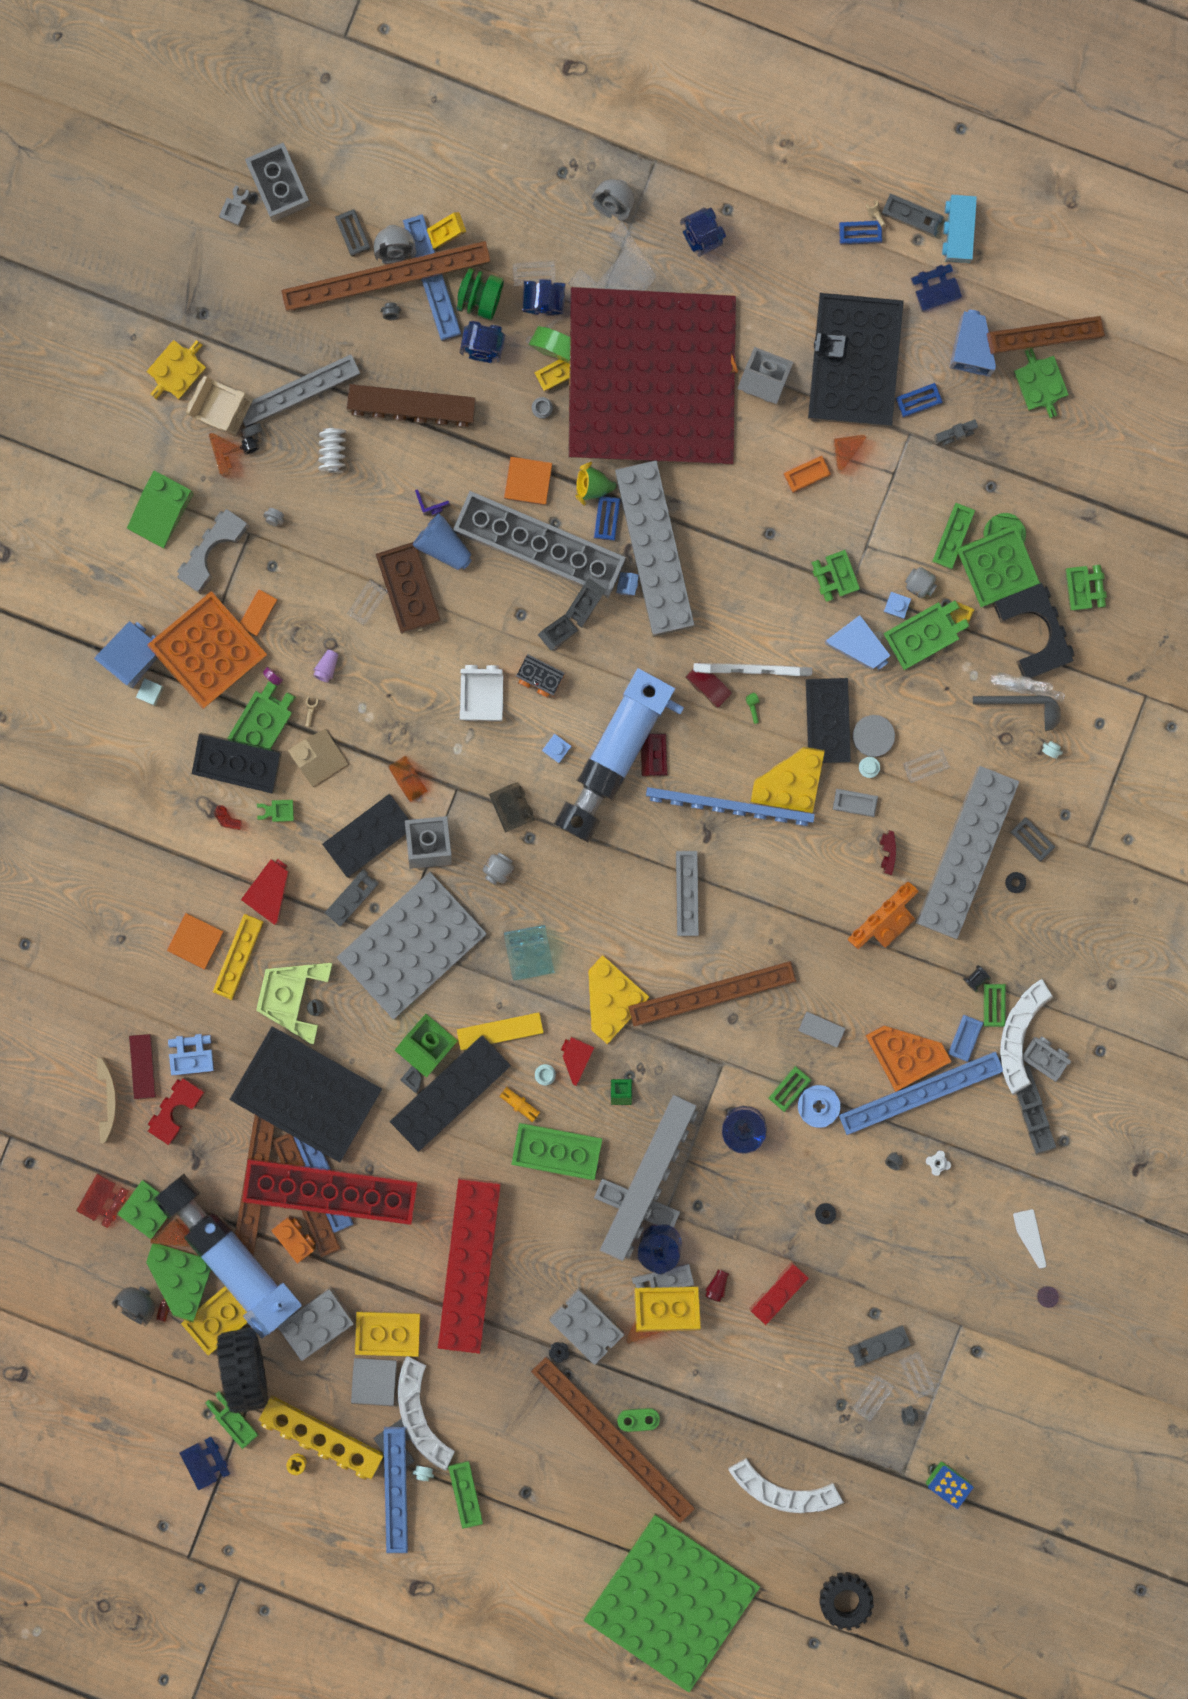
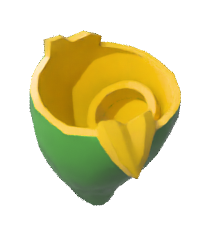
M592 461L580 466L577 477V495L575 494V496L584 506L587 500L602 497L617 487L616 482L611 481L604 473L591 467Z

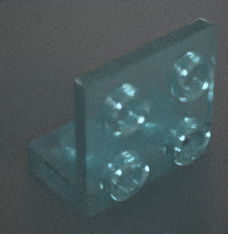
M545 925L504 932L506 950L514 981L554 973Z

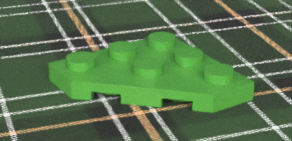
M153 1242L146 1264L173 1317L194 1323L211 1272L210 1267L199 1256Z

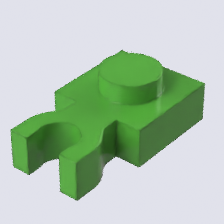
M272 800V806L262 803L257 804V808H264L266 811L263 816L258 815L257 820H264L272 816V822L294 821L293 800Z

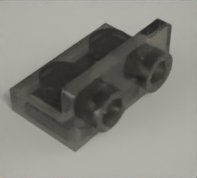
M518 782L489 794L505 833L534 821L533 810L528 805L524 789Z

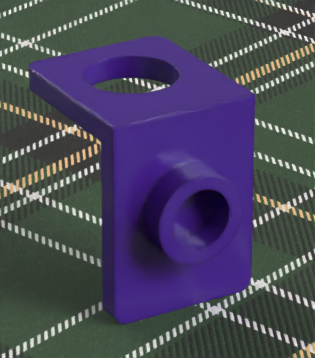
M418 489L415 490L423 515L431 513L434 516L444 512L443 508L450 506L449 501H445L424 508Z

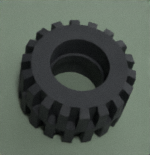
M846 1572L843 1575L842 1573H837L838 1576L836 1577L832 1575L829 1577L828 1582L825 1581L823 1589L820 1590L819 1603L825 1619L832 1626H837L841 1630L843 1628L852 1630V1627L860 1628V1624L867 1622V1618L871 1617L872 1609H874V1598L869 1586L859 1575H851V1572ZM844 1590L854 1591L859 1597L858 1605L849 1612L839 1611L834 1605L835 1597Z

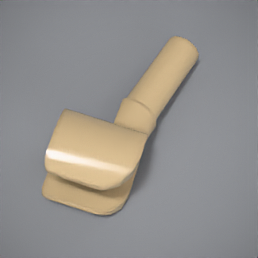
M874 200L875 206L869 207L866 204L869 216L875 217L880 226L884 228L886 224L881 217L878 201Z
M309 696L306 698L308 713L305 726L308 727L311 725L314 710L319 706L317 698L315 705H309Z

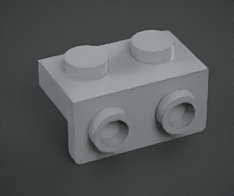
M1042 1036L1040 1039L1034 1037L1023 1052V1060L1056 1082L1067 1065H1070L1072 1062L1067 1059L1069 1054L1060 1048L1057 1051L1050 1047L1052 1043Z

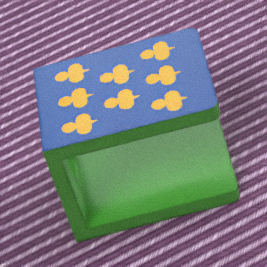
M943 1462L937 1465L926 1480L930 1490L957 1510L974 1488L971 1482Z

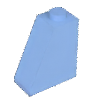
M860 615L825 641V644L871 670L875 667L879 670L889 663L886 660L890 657L889 653Z

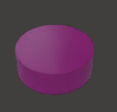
M268 666L263 671V675L276 686H279L284 680Z

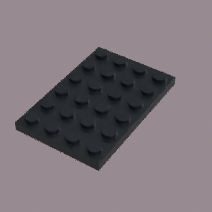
M819 293L815 339L817 338V333L822 332L826 335L846 336L849 338L846 359L821 357L814 350L808 419L892 427L904 300Z
M271 1026L229 1100L340 1163L382 1088Z

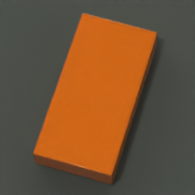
M819 456L784 473L792 493L831 475L823 456Z
M259 589L240 624L246 631L258 636L278 600Z

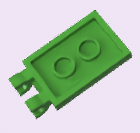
M956 600L944 607L938 602L883 633L903 670L959 640L960 638L957 633L970 627L966 619L955 624L949 613L960 608Z
M268 681L262 693L255 691L227 739L271 749L293 713L288 708L296 697L286 692L282 701L272 697V694L278 686Z

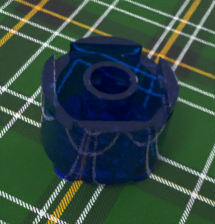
M703 207L680 220V224H684L686 230L682 231L691 250L699 252L697 254L698 257L722 246L723 239L726 238L724 229L721 226L718 227L715 221L716 215L711 207L708 209Z
M540 279L539 283L524 281L523 312L533 315H539V313L549 316L562 315L565 308L566 284H552V280Z
M469 321V324L464 327L459 353L463 356L464 352L469 354V359L474 361L492 363L493 359H497V362H500L506 335L502 332V327L498 325H490L488 327L481 325L477 321Z
M666 1224L648 1227L642 1234L638 1247L637 1257L641 1264L649 1271L659 1275L672 1270L678 1264L682 1251V1241L679 1232Z

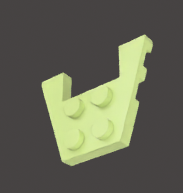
M333 963L266 969L256 1011L282 1025L307 1042L314 1044L318 1025L297 1020L307 978L329 982Z

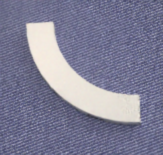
M694 663L693 669L695 672L704 673L741 672L791 676L812 675V667Z
M1042 979L1024 992L1015 1007L1012 1008L1003 1029L1000 1050L1005 1080L1013 1095L1031 1085L1023 1062V1043L1027 1028L1039 1009L1053 999L1052 994Z
M406 1356L398 1385V1402L404 1427H406L408 1436L419 1452L435 1466L446 1471L455 1451L447 1447L432 1433L427 1425L420 1404L421 1381L426 1365Z
M747 1458L728 1468L733 1478L745 1491L763 1504L778 1510L792 1513L819 1512L844 1503L833 1483L814 1490H790L777 1486L763 1478L751 1466Z

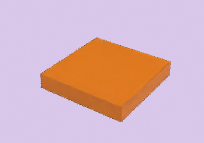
M510 457L504 499L546 505L552 463Z
M185 913L167 951L205 970L224 931Z

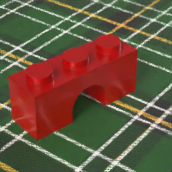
M186 1077L182 1078V1080H176L171 1088L174 1092L170 1098H164L159 1106L162 1110L158 1116L154 1114L147 1124L150 1126L148 1132L167 1145L172 1144L183 1127L173 1118L175 1107L177 1105H185L193 1110L206 1092Z
M791 1262L778 1276L776 1282L749 1308L750 1312L763 1324L767 1325L809 1279L808 1276Z

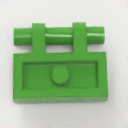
M846 550L826 556L827 565L824 567L821 566L819 560L811 562L814 569L812 571L813 575L817 577L820 585V594L824 596L826 602L834 599L831 593L833 590L837 589L839 597L860 590ZM828 572L831 573L834 581L830 585H828L825 573Z
M1101 565L1093 566L1094 574H1088L1087 566L1065 569L1070 611L1091 609V600H1097L1098 608L1106 607L1105 598H1107V593L1104 592L1103 585L1105 576L1102 573ZM1089 581H1095L1096 593L1090 592Z

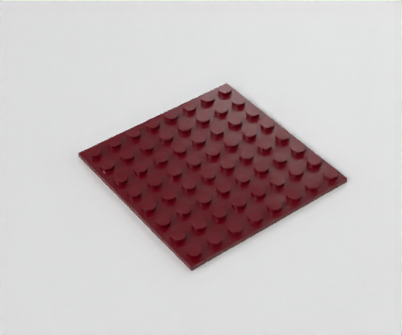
M571 287L568 458L734 464L735 372H731L733 369L731 356L733 355L735 363L736 296Z

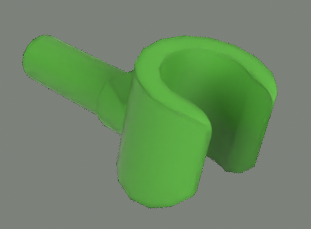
M751 693L746 697V702L750 707L755 724L759 723L754 705L760 701L756 693Z

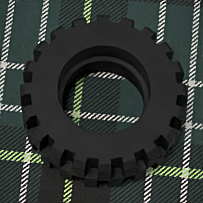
M251 1328L221 1333L217 1338V1357L222 1388L229 1411L237 1414L263 1409L268 1404V1390L263 1356L256 1331Z

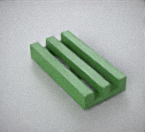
M984 984L983 1026H1005L1006 984ZM989 988H992V1022H989ZM997 988H1000V1022H997Z
M795 1066L768 1099L785 1112L810 1083L811 1079ZM795 1073L799 1074L779 1099L776 1100V1095ZM802 1078L805 1079L802 1085L796 1090V1092L783 1106L781 1102L785 1099V1097L790 1093V1091L796 1086V1084Z

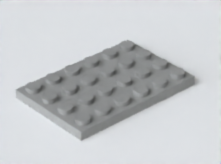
M429 872L340 953L337 959L394 1020L486 936L487 933L437 878Z

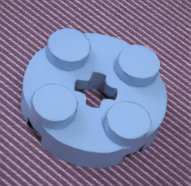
M814 1085L805 1089L799 1097L798 1112L802 1120L810 1126L816 1128L826 1127L838 1117L840 1101L835 1092L827 1086ZM817 1100H821V1104H825V1108H822L820 1112L813 1108V1104H816Z

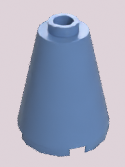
M437 514L427 524L426 529L420 532L413 542V546L456 570L460 568L464 570L472 561L470 559L471 553L445 518Z

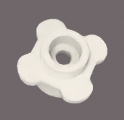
M937 1151L932 1157L926 1158V1164L930 1165L932 1174L935 1176L951 1167V1163L946 1160L943 1151Z

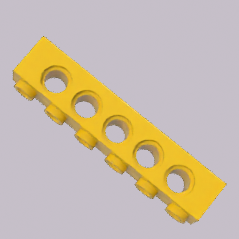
M273 1395L269 1398L268 1404L258 1420L262 1422V1427L270 1431L275 1429L281 1432V1437L290 1441L291 1439L298 1441V1445L306 1450L311 1448L318 1452L317 1455L325 1460L331 1458L337 1461V1466L345 1470L350 1468L356 1471L355 1475L364 1480L367 1478L372 1479L384 1456L381 1451ZM280 1414L286 1415L288 1423L280 1424L277 1416ZM298 1424L305 1425L307 1433L299 1434L296 1426ZM323 1434L326 1437V1442L318 1444L315 1441V1435ZM342 1444L345 1452L342 1454L336 1453L334 1445ZM354 1454H361L364 1461L357 1464L353 1461L352 1456Z

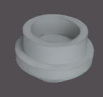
M540 397L533 402L532 412L537 418L544 419L551 415L553 406L549 399Z
M269 508L263 515L266 519L265 521L272 526L282 525L284 522V514L277 509Z

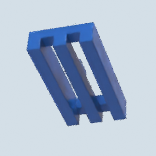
M878 221L839 222L840 245L882 243V227ZM877 226V230L844 231V228ZM878 235V237L844 239V236Z
M936 383L895 398L902 413V418L943 403ZM933 389L934 393L904 404L902 400ZM936 397L937 399L935 401L916 407L914 409L908 411L905 410V408L926 401L928 399Z
M599 497L594 539L615 541L620 505L619 498ZM603 501H606L603 534H599ZM611 502H614L615 510L612 533L607 535Z

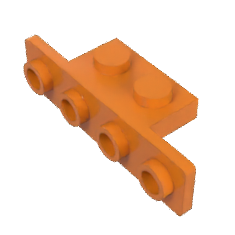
M906 882L899 887L897 892L890 899L886 900L874 914L870 915L865 923L853 931L848 941L854 947L860 949L874 936L886 948L915 920L912 914L905 908V905L919 892L918 889L910 882Z

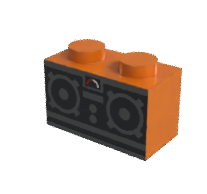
M527 654L516 678L519 679L518 683L528 689L530 686L538 689V694L548 698L549 695L555 696L565 673Z

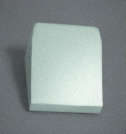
M144 678L136 698L156 706L164 687Z

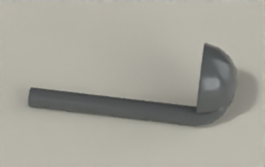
M973 696V704H1045V731L1056 728L1061 720L1060 707L1057 701L1049 696Z

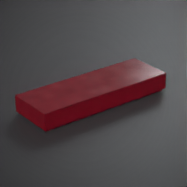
M151 1034L129 1036L134 1099L156 1097Z

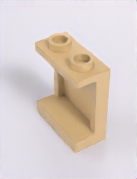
M204 375L197 385L193 398L187 405L186 413L200 422L235 437L253 398L240 390L236 391Z

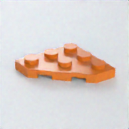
M884 1025L865 1035L895 1092L951 1062L942 1043Z

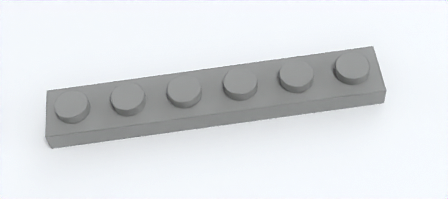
M348 355L254 399L243 419L245 427L256 424L361 375L352 355Z

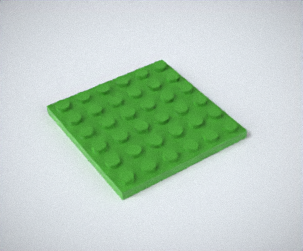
M654 1514L585 1616L584 1622L689 1693L759 1590L760 1585Z

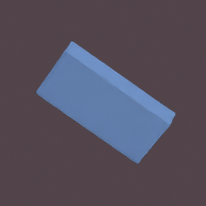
M963 1015L948 1054L968 1062L983 1022Z

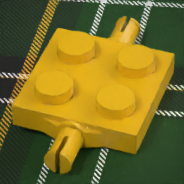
M173 340L146 371L158 384L150 395L154 396L157 400L165 390L179 400L206 369L195 356L203 345L195 340L192 346L187 349Z

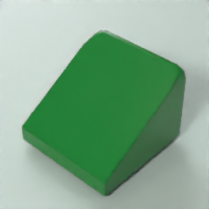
M611 1079V1105H632V1079Z

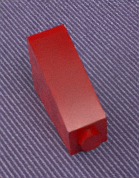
M270 859L241 898V901L274 925H277L280 919L290 873L286 870L288 865L280 859L276 861Z

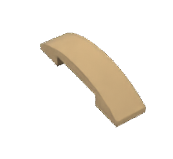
M97 1058L98 1080L106 1079L108 1121L99 1122L100 1143H106L114 1130L117 1119L118 1090L115 1077L105 1058Z

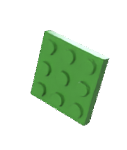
M1016 524L957 548L980 607L1040 583Z

